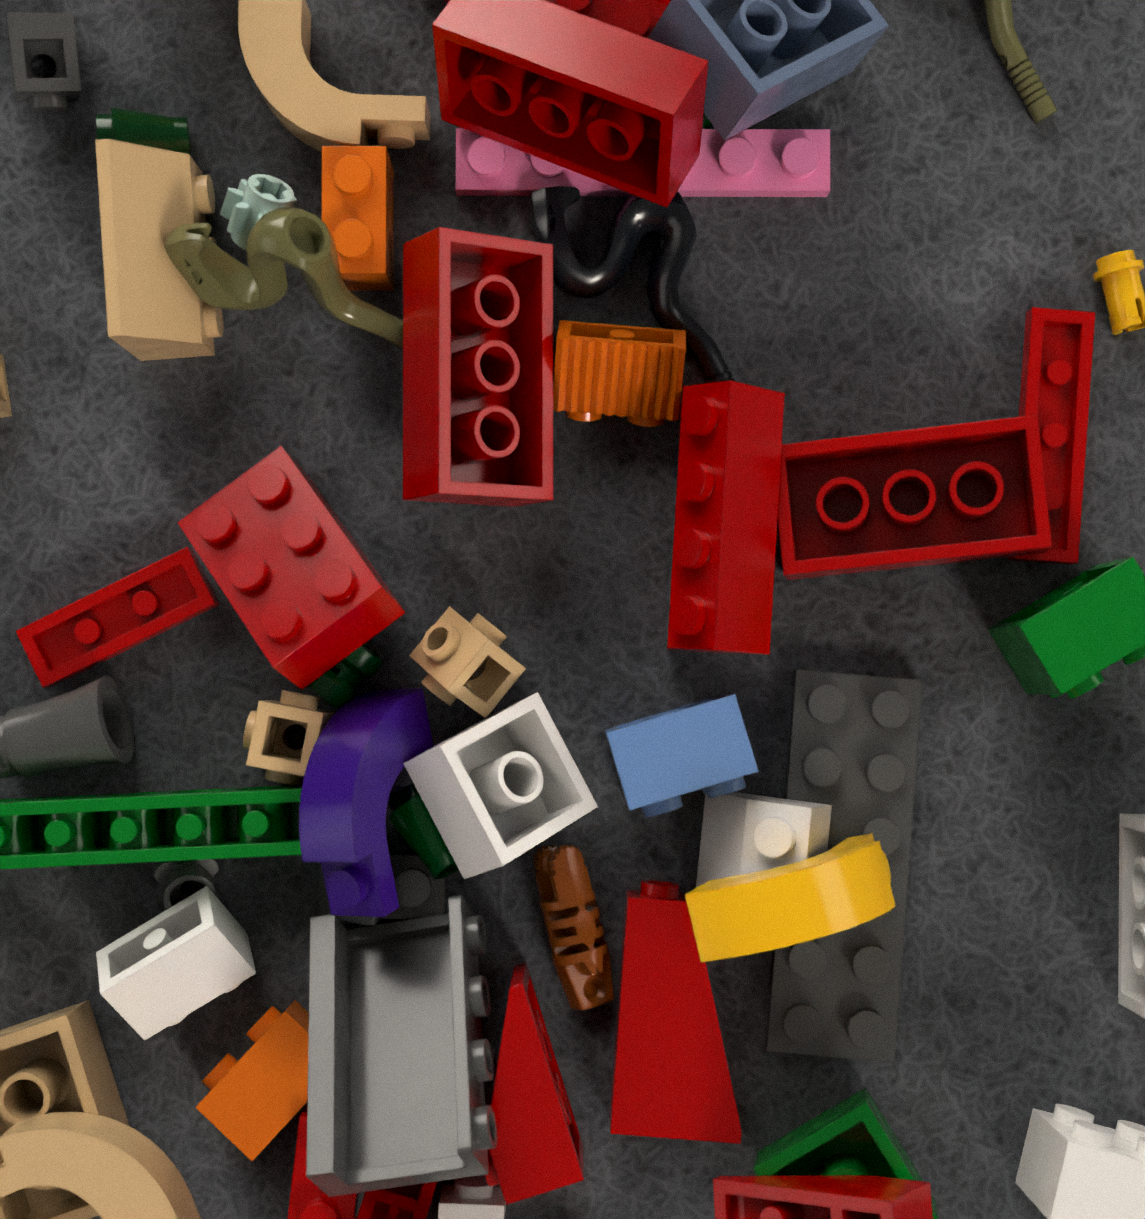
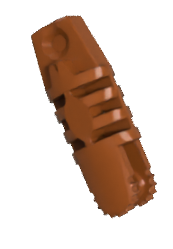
M556 845L542 846L541 849H537L536 854H533L534 861L532 862L534 863L533 870L536 871L535 878L541 899L539 906L544 915L543 923L548 932V944L552 948L553 964L571 1009H591L614 999L609 948L603 936L605 931L599 919L601 914L599 906L595 902V890L591 886L587 866L584 865L585 858L582 857L579 847H574V845H560V847H556Z

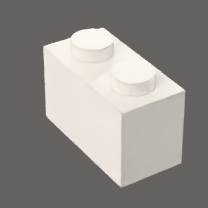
M205 886L96 952L100 994L144 1041L168 1026L176 1025L191 1012L221 994L234 990L243 981L256 974L247 933L208 886Z

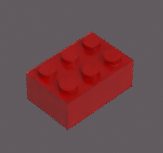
M282 446L278 447L177 522L272 667L301 690L406 613L316 485Z

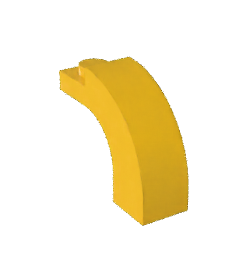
M873 833L848 837L830 850L799 862L768 870L709 880L685 894L701 962L745 956L811 941L858 926L896 907L890 885L891 873L889 863L881 848L880 841L874 842Z

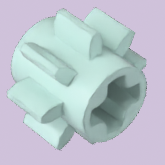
M255 174L250 176L248 181L241 179L238 189L228 187L220 215L230 220L227 231L230 233L232 240L239 247L247 251L248 234L264 214L278 208H294L297 199L294 197L292 188L284 181L270 175Z

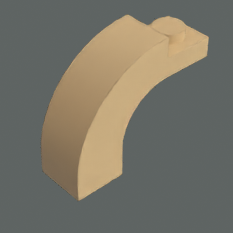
M238 0V33L241 50L248 70L271 112L299 140L322 152V146H368V138L377 139L379 145L393 149L411 148L415 145V140H430L431 115L426 96L350 93L330 85L315 72L310 60L312 15L306 0Z
M55 1112L19 1121L0 1136V1198L24 1188L52 1186L70 1191L84 1199L98 1213L101 1219H201L185 1180L174 1163L149 1138L122 1122L85 1112Z

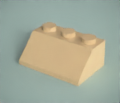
M113 139L95 140L108 337L140 361L215 355L214 337H222L224 331L222 309L206 304L196 295L175 267L164 247L169 234L176 227L192 223H206L205 214L215 212V194L210 175H203V172L190 154ZM209 237L217 245L215 238Z

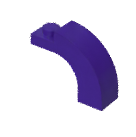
M423 688L371 690L352 699L337 710L329 719L313 747L301 789L299 806L300 848L303 862H321L331 915L385 917L399 908L386 838V810L392 786L401 770L405 767L403 763L434 747Z

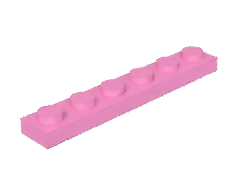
M456 128L455 190L457 196H532L534 191L556 186L575 187L579 189L580 196L633 195L463 128ZM702 129L700 155L678 189V192L682 197H828L830 193V129H745L726 140L721 137L716 129Z

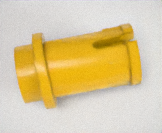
M1134 250L1115 252L1096 260L1098 271L1093 274L1094 282L1101 281L1109 312L1112 334H1120L1124 329L1125 332L1145 328V294L1139 271L1144 269L1143 260H1136Z

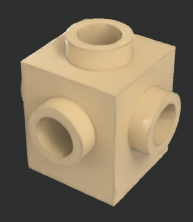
M450 606L438 621L427 630L421 642L409 655L428 673L421 681L427 689L449 706L457 698L485 719L526 670L524 666L500 647L507 638L505 634L479 613L469 622Z
M282 690L280 701L259 700L257 711L252 710L249 713L245 725L243 747L249 749L246 765L266 769L264 777L266 780L302 786L313 747L321 731L334 715V712L318 709L320 700L318 696ZM295 724L301 725L306 729L304 745L301 749L291 747L286 738L287 731Z

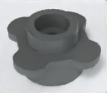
M217 860L159 862L154 869V877L161 883V894L156 899L158 909L164 912L205 886H208L220 900V890L214 886V875L219 870ZM185 881L194 883L192 886H182Z

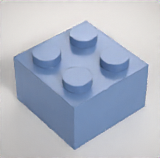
M721 694L604 730L626 804L629 810L641 807L645 817L656 816L682 807L680 795L702 789L703 794H707L708 798H714L744 789L746 784L743 776L759 772L735 694Z

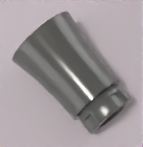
M103 676L73 691L38 703L8 710L6 715H1L0 779L18 775L30 777L54 770L86 765L129 762L133 756L135 738L126 699L117 682L110 676Z

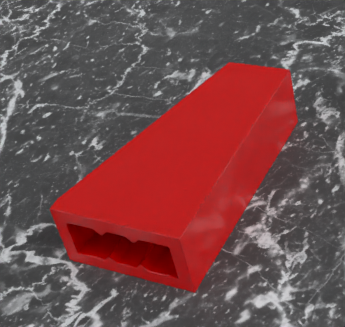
M643 880L641 881L640 891L626 890L609 1113L610 1134L741 1144L742 1129L706 962H701L685 894H678L679 884Z

